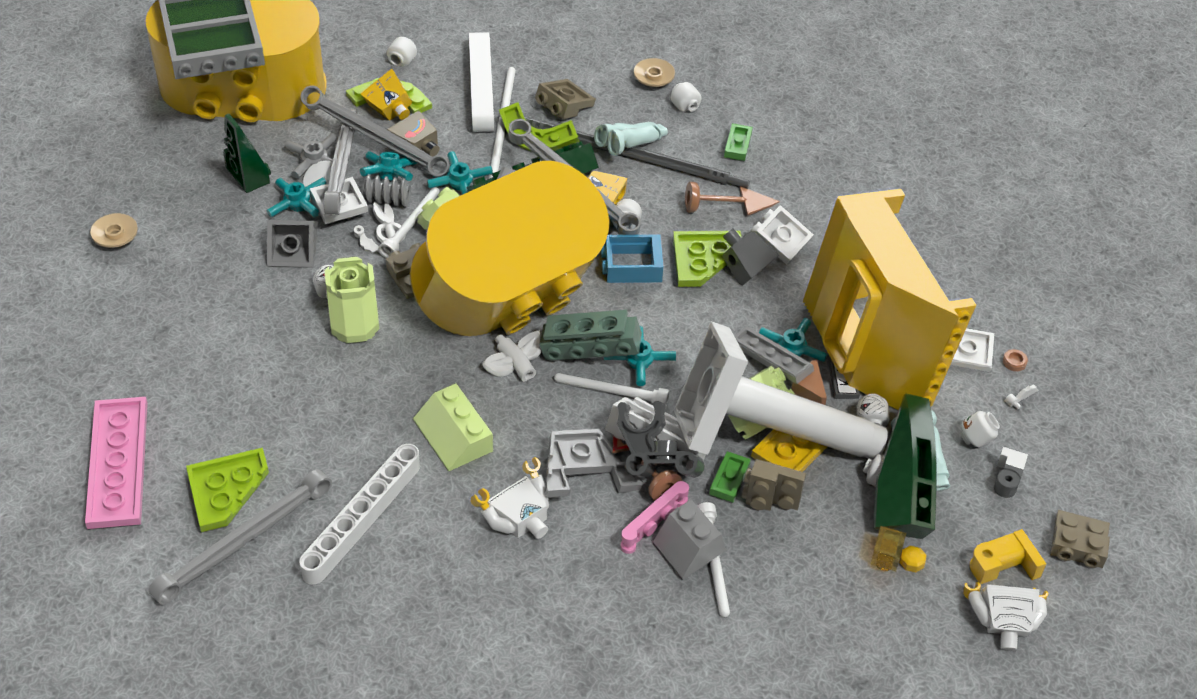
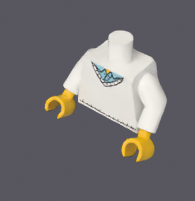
M532 458L535 466L534 469L529 468L527 461L522 465L523 471L530 474V479L525 476L492 498H490L489 492L483 488L478 490L482 501L475 494L471 497L472 505L482 508L481 513L493 530L506 534L512 533L517 538L528 531L537 539L542 538L547 533L548 527L543 522L547 520L549 500L545 496L546 486L542 475H538L537 472L541 465L538 458Z

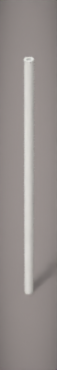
M513 67L507 69L501 108L510 105L516 71ZM499 115L491 160L493 173L499 171L506 130L501 115Z

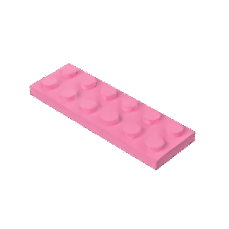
M146 397L95 401L85 517L87 529L141 524L148 404Z

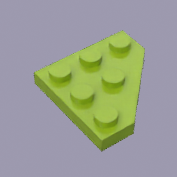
M673 231L678 287L702 286L727 266L723 259V254L731 246L723 236L729 231Z
M263 447L186 466L201 532L228 526L269 474Z

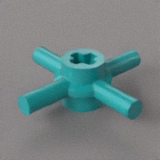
M368 151L365 156L366 159L376 165L360 168V174L364 177L368 174L379 173V177L382 179L388 176L389 180H393L394 177L398 178L399 176L407 181H411L413 174L402 167L414 165L417 162L407 157L399 159V155L393 152H384L379 156Z
M451 151L447 154L451 164L447 176L429 179L427 184L428 188L450 184L453 189L460 190L463 195L470 192L467 191L466 187L470 186L473 178L491 175L493 170L491 165L470 170L469 166L466 163L459 162L456 153Z
M324 177L306 187L300 182L288 184L282 178H278L275 181V184L285 194L284 200L266 210L270 217L277 215L288 207L295 212L306 210L311 216H318L319 210L309 202L311 198L310 188L327 184Z
M804 318L797 329L785 331L784 335L763 327L759 331L761 335L778 343V345L799 357L805 354L825 362L828 356L827 353L807 345L805 333L811 325V320L808 318Z
M640 326L642 336L639 354L604 357V360H626L636 370L637 386L646 385L645 369L653 361H676V351H653L650 343L644 340L643 327Z

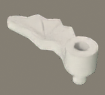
M360 225L354 228V235L360 238V246L365 251H370L371 253L379 252V246L372 239L365 236L364 228Z
M1028 385L1016 397L1013 394L1008 395L1005 402L1010 407L1015 406L1019 409L1021 407L1018 403L1019 401L1039 390L1035 385Z

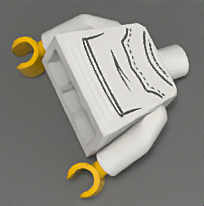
M975 582V589L969 588L967 583L964 584L963 594L969 599L981 624L986 626L988 633L1001 634V649L1017 650L1018 636L1026 637L1032 631L1037 630L1047 616L1046 598L1049 594L1047 591L1039 595V589L1036 588L1029 589L987 584L982 589L981 594V584L979 582Z

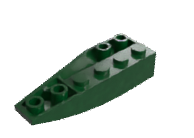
M582 141L564 146L561 149L553 150L582 174L599 168L591 143L583 145ZM539 157L531 159L532 163L525 165L522 162L511 167L517 171L542 160ZM500 171L492 173L493 177L485 180L484 176L472 180L473 185L466 187L467 191H472L497 180Z
M906 393L903 396L876 479L873 529L923 539L935 530L937 491L935 433L929 399Z

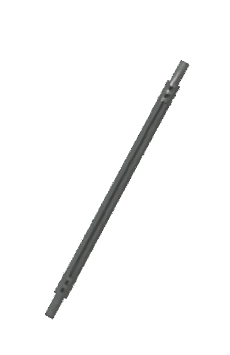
M530 117L525 119L536 129H548L557 126ZM576 131L583 145L591 143L592 147L609 152L608 145L599 147L596 144L594 135ZM624 147L623 152L620 154L706 178L709 181L720 182L724 185L728 183L746 189L750 185V180L732 176L730 172L638 147Z

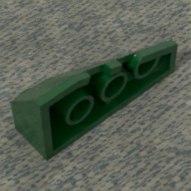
M226 114L224 131L227 137L224 138V144L227 148L223 149L226 169L246 193L270 184L269 175H271V170L268 164L263 162L237 122L230 114Z

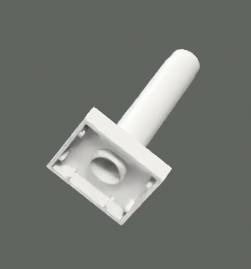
M711 321L674 408V413L689 449L708 455L725 414L859 457L863 456L873 460L876 455L883 453L888 438L887 428L874 424L867 419L743 377L742 375L748 360L731 329Z

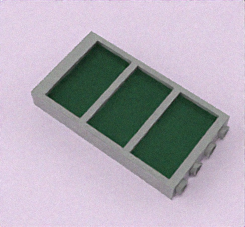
M159 0L175 79L265 65L263 47L250 0Z

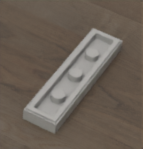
M748 326L734 335L745 354L767 367L772 366L774 369L779 367L784 373L785 378L795 384H798L814 372L813 364Z

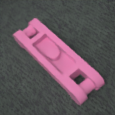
M684 481L675 483L622 530L621 550L626 554L635 552L637 542L645 535L651 536L662 520L666 521L671 512L688 502L689 485Z

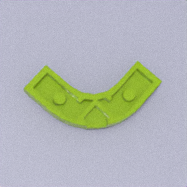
M379 78L346 90V96L356 107L367 103L360 93ZM401 81L412 101V104L408 107L412 114L417 111L422 113L432 109L431 101L418 88L413 86L412 83Z
M519 102L499 109L508 134L509 125L513 120H525ZM572 120L548 129H536L531 126V134L552 150H558L580 141ZM516 129L513 131L514 133L520 135L526 133V131L522 129ZM525 144L518 145L523 149L531 151Z

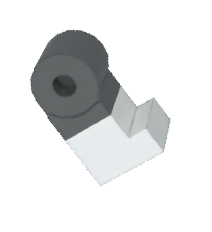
M1003 447L997 466L1004 469L999 472L994 485V490L999 496L1010 498L1015 495L1028 454Z

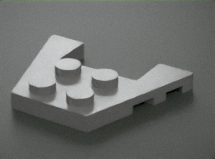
M599 429L551 431L545 487L546 497L568 496L570 487L566 475L611 472L618 493L641 490L642 482L639 478H634L627 471L626 462H621L616 453H612L613 446Z

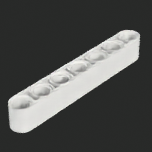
M489 32L469 33L473 132H494Z
M403 444L398 447L303 553L299 563L302 578L306 583L313 585L322 582L420 469L419 450L415 445Z

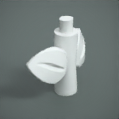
M540 330L527 334L517 345L510 338H505L502 334L498 335L495 341L498 344L497 349L500 353L487 357L483 361L482 366L489 373L499 377L506 376L516 370L523 382L533 378L536 375V370L530 363V360L537 358L542 351L539 345L541 339Z

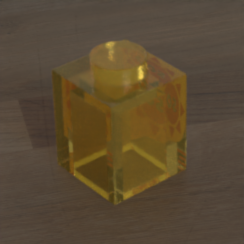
M880 526L870 564L882 571L892 570L896 572L906 533Z

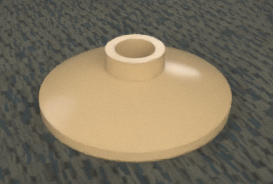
M649 58L636 64L634 76L644 85L659 87L669 84L674 79L675 69L665 60Z
M114 213L99 218L92 225L90 233L96 244L113 248L123 246L133 240L137 234L138 227L136 221L129 215Z

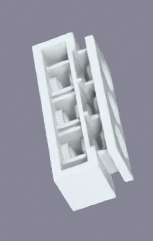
M624 397L613 404L605 428L606 431L612 433L618 439L625 440L617 425L619 415L618 404L620 402L630 405L629 422L633 428L643 429L651 424L655 415L654 407L638 397L634 398V401ZM665 412L666 425L663 431L655 437V441H676L677 451L692 452L704 461L706 454L688 448L677 418ZM689 460L686 468L691 469L694 461Z

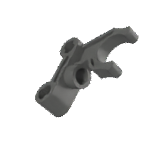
M660 401L653 403L654 419L649 426L643 429H635L630 424V405L625 402L618 404L619 415L617 425L632 453L626 459V469L630 474L643 479L649 478L654 473L655 467H676L681 474L692 478L702 474L705 465L701 457L692 452L677 451L676 441H655V437L663 431L666 425V405ZM642 460H643V461H644V465L641 466V467H639V471H638V470H637V465L642 464ZM689 460L694 461L691 469L686 468Z

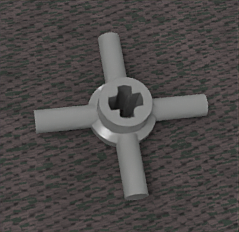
M330 133L321 143L310 141L304 146L287 140L285 148L300 154L302 162L292 171L293 177L298 179L310 166L320 161L333 162V159L328 157L326 150L337 140L336 136Z

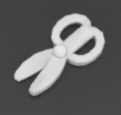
M374 202L373 213L381 223L376 229V237L382 243L385 239L392 238L395 234L394 229L399 230L401 225L394 222V213L389 204L384 205L383 212L379 205ZM381 231L386 232L387 238L382 235Z

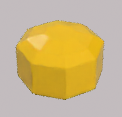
M910 545L902 549L900 564L906 571L916 573L924 569L926 554L920 547Z

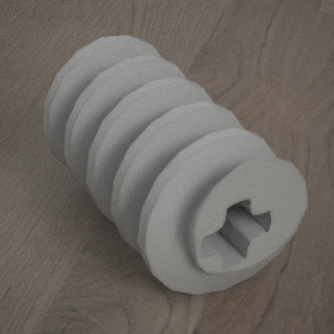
M368 174L363 184L362 196L364 200L367 198L369 203H373L376 199L378 204H382L385 201L386 204L390 205L393 201L395 206H399L402 202L404 207H408L411 185H407L405 178L402 179L401 184H398L396 177H394L392 183H389L388 176H385L384 181L380 182L379 175L372 181L371 175Z

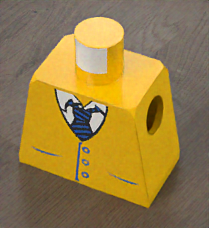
M390 69L360 93L370 107L388 120H392L396 116L403 120L410 115L408 107L412 104V101L393 69Z
M598 171L591 172L588 177L595 187L615 205L622 200L626 193L627 178Z

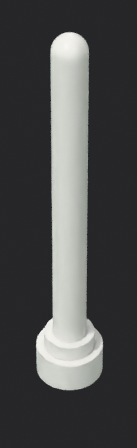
M433 187L394 236L385 239L380 244L378 249L383 257L388 258L392 252L399 251V243L417 222V216L423 211L422 206L430 199L434 201L438 196L439 189L437 187Z
M557 373L554 376V380L557 383L632 398L638 397L651 401V404L655 401H660L666 405L670 395V390L663 388L648 391Z
M710 502L697 505L713 524L717 517L715 505ZM717 556L710 561L719 614L721 617H728L730 609L720 556Z

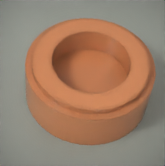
M1012 349L1004 354L1003 364L1007 369L1022 371L1026 368L1028 358L1022 351Z

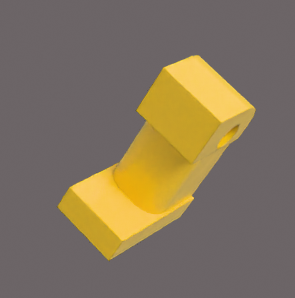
M1023 529L977 545L969 567L980 584H984L997 579L1000 571L1019 564L1022 565L1031 580L1040 578L1045 569L1046 562Z

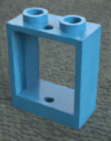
M661 234L607 236L606 242L601 249V258H606V260H602V274H607V283L662 282L664 267ZM612 254H651V265H613Z

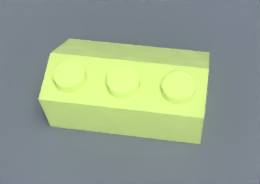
M457 384L435 392L413 418L448 471L493 452L492 432Z

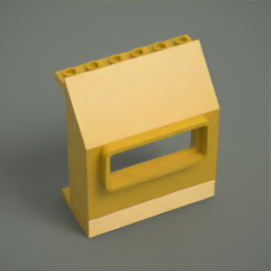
M902 189L838 196L803 299L804 306H807L806 309H808L810 316H812V320L822 337L823 345L838 372L843 374L849 386L867 395L877 394L886 399L889 406L899 410L903 396L906 393L928 398L931 407L976 308V304L972 298L949 301L894 215L899 213L905 197ZM868 297L860 319L853 308L856 299Z

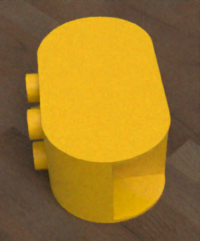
M156 0L146 15V28L158 86L163 100L179 112L198 115L205 119L225 117L226 114H230L232 118H239L246 122H256L258 120L283 121L309 112L310 109L301 100L302 91L308 86H316L325 95L327 88L319 37L320 19L316 6L310 0H250L263 47L265 65L175 79L159 0ZM190 0L165 4L170 26L247 14L244 0ZM249 21L172 33L177 56L255 44ZM318 92L309 94L306 99L307 104L316 103L319 100L320 94Z
M540 161L444 203L432 216L427 229L426 241L419 247L412 260L410 280L418 305L436 325L446 331L463 336L483 335L500 327H503L505 333L510 335L527 326L531 322L529 314L541 307L547 316L560 311L571 302L568 295L574 293L583 285L581 281L582 276L606 242L609 231V216L604 199L595 185L575 168L561 162Z

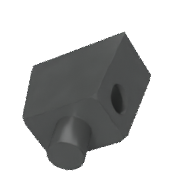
M732 228L723 236L731 246L723 254V259L738 283L742 286L779 256L777 252L752 231L741 238L735 229Z

